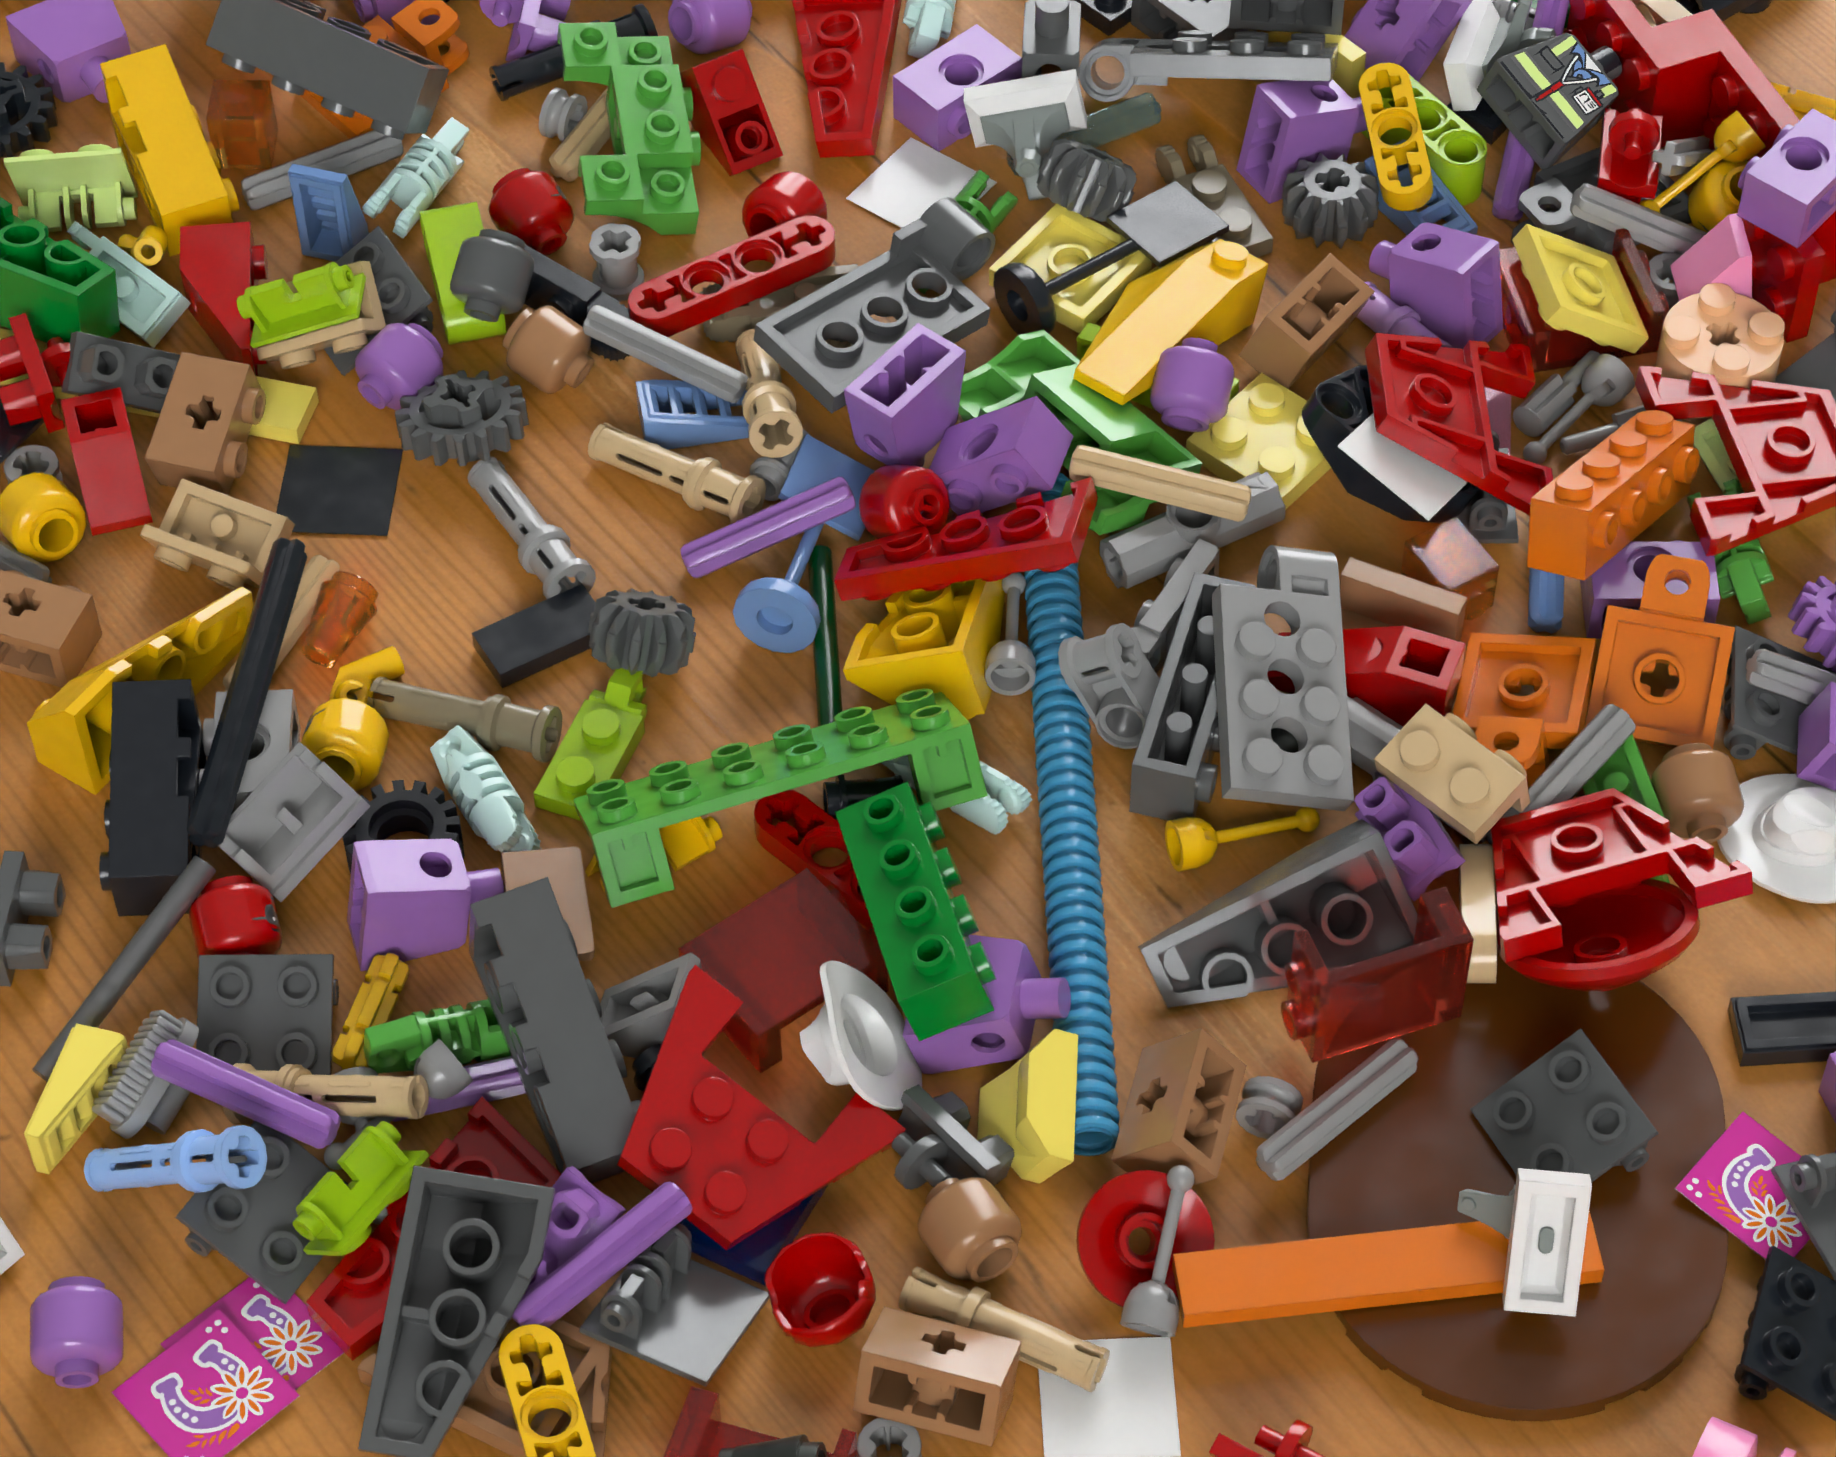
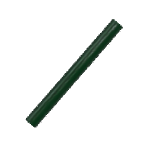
M817 545L814 547L808 561L810 595L817 603L821 622L813 641L817 718L818 726L835 722L834 717L842 712L832 551L827 546Z

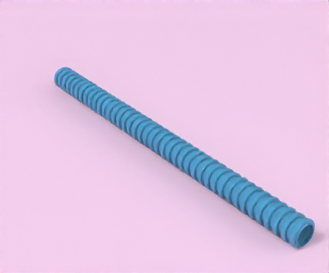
M1059 473L1053 488L1041 493L1044 502L1060 498L1066 481L1070 479L1063 473ZM1073 563L1064 569L1054 572H1044L1040 569L1024 571V577L1026 579L1027 639L1036 661V678L1034 685L1031 687V702L1034 722L1035 765L1038 771L1036 781L1039 787L1037 796L1040 803L1038 812L1041 819L1039 828L1042 835L1040 844L1043 852L1042 866L1044 868L1043 882L1045 884L1044 899L1046 901L1045 916L1047 917L1049 978H1066L1071 993L1069 1015L1067 1018L1053 1019L1052 1030L1055 1028L1078 1035L1074 1154L1095 1156L1115 1148L1120 1130L1118 1126L1120 1115L1117 1109L1118 1093L1115 1090L1117 1076L1114 1072L1116 1062L1113 1055V1023L1110 1019L1112 1008L1109 1002L1108 954L1105 950L1107 941L1104 934L1103 887L1100 883L1102 874L1099 867L1097 807L1094 801L1096 793L1093 785L1091 726L1087 711L1075 692L1066 684L1061 674L1058 659L1059 646L1064 639L1078 636L1084 640V633L1082 631L1083 619L1081 616L1082 605L1080 601L1081 592L1079 572L1077 570L1078 563Z

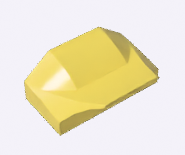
M1054 1028L1010 1069L980 1088L977 1140L988 1135L994 1136L998 1134L1014 1149L1011 1168L1023 1180L1040 1184L1074 1162L1078 1058L1077 1034Z

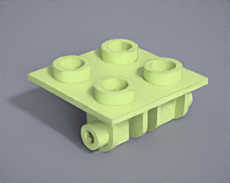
M90 144L79 148L78 152L55 154L45 149H31L22 152L19 157L4 158V165L23 206L18 207V218L24 222L35 218L48 227V232L62 231L61 204H63L65 223L68 230L75 222L74 203L81 202L83 225L87 229H92L91 201H94L95 225L97 228L126 226L127 220L137 219L135 198L138 197V191L121 148H112L104 144Z

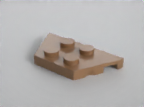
M511 1317L451 1427L513 1457H525L499 1362V1348L503 1339L512 1330L519 1327ZM559 1319L549 1328L562 1341L596 1457H604L612 1363L611 1346L580 1333L579 1327ZM536 1352L524 1354L523 1363L528 1367L533 1389L546 1385L542 1360L538 1358ZM375 1353L363 1359L357 1368L360 1382L369 1387L371 1386L376 1361ZM546 1409L539 1412L532 1419L530 1428L541 1436H556L567 1429L571 1418L560 1409Z

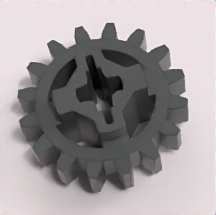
M464 370L458 371L457 374L438 375L434 378L435 385L430 387L423 386L417 390L418 395L416 397L402 396L400 398L401 409L395 411L399 438H401L403 450H413L414 457L418 461L432 455L436 466L443 465L448 459H457L459 466H466L468 462L480 459L485 462L491 460L490 451L494 449L504 452L510 451V439H523L525 436L523 426L529 425L526 401L523 398L520 385L510 386L509 377L505 375L492 381L489 377V371L484 370L477 374L475 378L467 377Z

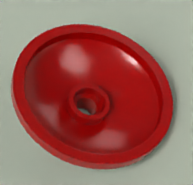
M1649 878L1631 889L1606 890L1581 897L1575 904L1566 907L1549 906L1561 923L1563 947L1507 962L1506 964L1531 980L1577 991L1613 990L1638 982L1679 958L1694 941L1699 932V912L1678 886ZM1498 923L1496 928L1497 950L1499 956L1503 960L1501 952L1500 930Z

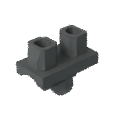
M76 331L71 333L70 358L63 381L62 392L81 396L121 387L125 406L160 414L180 355Z
M4 851L0 866V986L11 987L15 969H48L53 940L49 925L27 924L29 915L58 917L62 913L66 897L61 874L29 870L25 853L20 851Z
M919 1084L903 1092L901 1098L903 1110L897 1122L905 1127L906 1131L899 1134L893 1140L891 1147L901 1156L895 1168L894 1176L905 1189L912 1190L926 1182L934 1188L937 1184L949 1178L961 1180L968 1177L985 1178L995 1186L1007 1177L1014 1158V1149L998 1134L994 1136L988 1135L980 1140L974 1138L967 1131L971 1119L968 1106L951 1091L932 1098Z

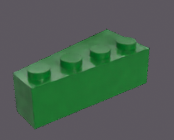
M0 197V325L12 330L8 318L26 313L34 338L45 343L55 337H60L64 342L70 343L71 333L76 331L110 338L120 331L115 269L68 239L54 241L49 237L46 225L35 218L24 222L13 215L12 204Z

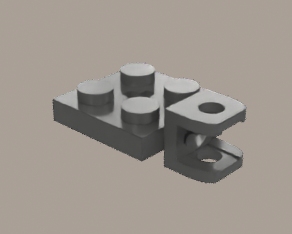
M1600 147L1536 172L1534 186L1524 191L1519 198L1518 209L1523 211L1529 219L1513 229L1511 237L1513 245L1512 239L1526 224L1581 244L1585 243L1589 247L1611 255L1641 244L1578 218L1570 212L1572 196L1577 188H1580L1585 183L1597 187ZM1660 167L1655 198L1674 183L1669 176L1661 174ZM1682 191L1660 208V213L1685 224L1692 223L1688 213L1689 196ZM1641 197V201H1643V200H1645V199H1650V198H1643V197Z

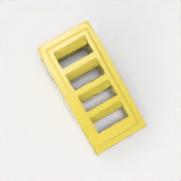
M76 1023L75 1027H72L24 1132L33 1165L37 1172L50 1174L98 1116L92 1111V1107L95 1105L94 1100L99 1097L98 1094L103 1090V1085L108 1083V1077L113 1076L112 1071L117 1068L118 1062L122 1061L121 1057L126 1054L125 1051L128 1048V1044L124 1035Z

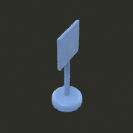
M806 434L778 498L783 501L835 477H844L853 492L856 507L848 513L825 522V524L859 541L865 529L859 511L861 488L869 475L875 471ZM824 523L804 532L784 579L764 577L753 580L739 592L733 609L735 623L743 635L756 645L773 652L792 653L804 650L814 641L821 622L819 608L810 593L799 586V582Z

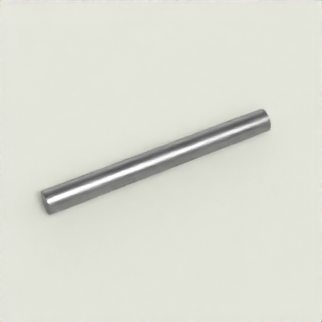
M194 856L32 1070L38 1076L48 1082L69 1033L76 1023L99 1027L216 873V870L210 864Z

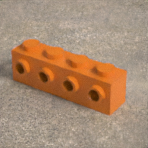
M1648 410L1638 412L1532 496L1527 567L1585 581L1690 492L1691 482L1696 475L1699 465V451L1693 447L1695 425L1673 420L1671 414L1663 411Z

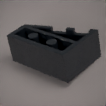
M191 679L113 682L112 728L109 757L110 800H106L104 809L105 831L107 838H109V851L101 852L99 875L102 890L112 891L118 916L150 915L194 856L202 858V846L197 847L190 842V834L186 828L199 788L200 769L205 768L208 758L204 752L203 729ZM190 907L184 914H189Z

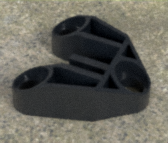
M1358 365L1321 382L1316 387L1302 408V418L1309 434L1347 493L1402 520L1440 523L1459 516L1480 489L1468 482L1428 521L1337 447L1373 414L1367 365Z

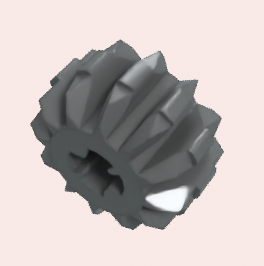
M1073 139L1054 140L1049 152L1045 153L1039 167L1040 174L1036 183L1040 193L1050 198L1051 202L1059 204L1068 211L1076 212L1085 218L1090 217L1099 222H1107V216L1130 204L1134 195L1133 190L1137 178L1131 166L1123 163L1121 159L1107 154L1106 151L1098 150L1089 144L1085 145Z
M1319 153L1314 163L1307 160H1299L1297 168L1293 173L1287 174V179L1283 184L1282 214L1284 216V224L1293 227L1296 239L1312 237L1317 248L1324 241L1333 242L1340 249L1347 238L1354 241H1362L1364 233L1368 228L1374 226V221L1378 217L1379 187L1377 185V177L1366 172L1365 162L1348 164L1344 153L1336 160H1328L1322 153Z
M631 588L627 592L617 590L607 592L606 596L596 599L594 612L590 614L588 633H590L589 647L592 649V657L599 662L607 663V666L612 670L627 669L631 675L637 671H643L642 674L650 677L657 676L658 673L666 675L678 673L680 668L688 665L689 655L694 649L696 632H694L695 618L692 616V609L686 604L677 603L676 599L672 596L656 595L653 590L650 592H639Z

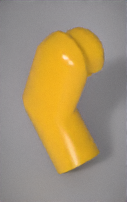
M149 225L142 230L139 237L123 234L120 236L117 246L146 268H149L162 259L168 246V238L162 228Z
M394 646L387 647L340 667L332 686L329 700L349 698L367 704L368 697L373 698L374 692H371L370 688L377 677L381 676L392 680L405 674L403 662Z

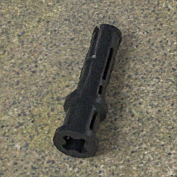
M643 4L633 6L630 14L608 21L615 22L617 37L658 36L654 22ZM557 43L501 65L491 66L489 68L490 77L492 79L496 77L497 79L492 81L500 100L506 101L512 96L563 78L564 63L561 44Z

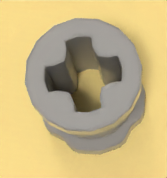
M608 223L598 227L591 234V241L589 243L590 254L597 261V267L592 274L593 284L599 286L602 292L618 301L627 300L631 291L644 283V271L637 263L641 247V236L635 228L627 224Z

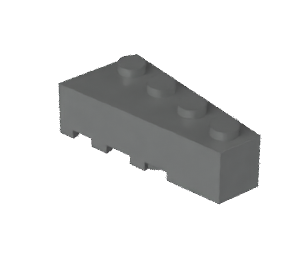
M221 0L206 45L224 53L223 63L248 73H254L257 67L274 75L271 84L293 94L304 95L306 89L323 97L321 106L334 113L353 117L356 111L372 118L371 128L386 136L403 140L405 134L427 132L450 69L394 42L378 39L377 44L369 41L371 37L369 30L353 22L334 17H328L327 22L323 21L326 9L310 1Z
M548 877L470 904L469 953L557 1170L562 1174L567 1167L573 1166L591 1184L625 1172L617 1163L640 1100L632 1102L623 1081V1078L627 1077V1069L622 1053L614 1039L608 1040L600 1019L602 1017V1009L597 993L590 979H585L577 957L574 938L567 922L562 917Z

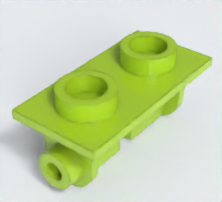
M331 262L325 266L295 274L292 283L297 289V293L292 292L283 278L258 286L247 287L244 295L238 296L237 307L244 319L252 318L255 322L250 345L252 348H257L359 318L366 276L364 273L353 276L348 265L339 266L337 263Z
M380 1121L376 1127L367 1126L337 1160V1163L352 1179L348 1186L336 1172H327L297 1205L296 1212L298 1216L292 1224L300 1235L310 1240L303 1251L307 1255L344 1256L360 1247L371 1234L372 1226L370 1224L387 1204L397 1201L409 1191L414 1165L421 1166L430 1156L426 1150H401L397 1146L402 1139L401 1134L393 1125L386 1121Z

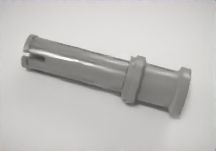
M491 457L489 461L480 460L473 465L467 477L469 485L477 491L496 519L518 545L519 563L528 573L537 575L543 583V595L546 599L580 584H583L589 592L596 579L595 570L586 560L577 558L571 551L570 538L561 527L547 524L531 504V501L507 473L502 462L498 461L495 457ZM568 577H575V582L572 583Z

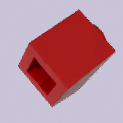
M743 48L680 72L682 87H690L692 90V127L695 131L699 132L700 138L729 176L783 156Z
M121 387L60 400L92 536L153 523Z

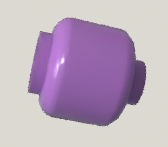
M673 0L668 11L669 27L674 38L695 54H710L737 46L746 38L751 25L752 4L750 0Z
M390 323L386 325L355 358V371L360 379L357 386L361 395L371 405L379 409H383L385 406L394 410L401 409L400 398L402 396L416 397L418 395L417 390L425 385L428 387L435 385L434 378L438 375L443 376V362L441 360L443 350L440 343L427 329L416 323H409L408 325Z
M1185 338L1182 340L1181 346L1167 348L1161 353L1160 361L1154 374L1150 401L1153 408L1162 415L1161 420L1165 425L1182 431L1202 432L1209 429L1210 423L1218 422L1226 415L1233 384L1234 368L1231 361L1217 353L1218 346L1215 343L1201 338Z
M73 1276L52 1282L48 1287V1291L41 1293L31 1304L30 1356L32 1364L43 1374L55 1377L56 1384L65 1388H85L96 1384L100 1375L112 1371L123 1358V1307L121 1300L113 1292L105 1289L103 1282L92 1277Z

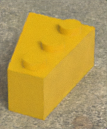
M166 44L100 63L118 148L122 149L132 178L155 226L162 228L167 235L168 246L166 250L169 256L180 254V227L233 223L231 213L239 211L236 192L229 177L220 178L221 166L216 150L211 141L206 142L204 139L199 116L195 107L188 100Z

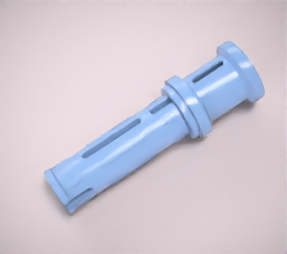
M246 1125L228 1127L218 1135H214L212 1132L204 1129H197L185 1132L176 1142L145 1144L114 1149L104 1148V1150L103 1148L94 1149L85 1160L84 1174L88 1185L98 1192L179 1184L187 1191L194 1193L213 1190L218 1184L223 1183L234 1189H245L253 1187L261 1180L266 1170L267 1152L261 1135L254 1128ZM244 1155L247 1157L246 1162L229 1163V1157ZM206 1159V1162L194 1163L192 1160ZM152 1164L151 1167L141 1168L142 1165Z

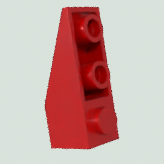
M250 221L180 227L179 269L185 297L191 302L188 310L226 360L249 364L255 376H258V365L268 364V361H259L257 348H252L250 345L255 322L252 318L244 319L240 315L237 307V298L244 295L247 287L258 286V280L268 279L265 245L254 244Z
M1408 626L1343 629L1348 697H1358L1403 727L1425 703L1443 717L1451 712L1461 678L1466 643ZM1281 632L1279 635L1291 636V632ZM1276 670L1268 671L1269 682L1277 690L1291 694L1295 693L1294 684L1285 673Z

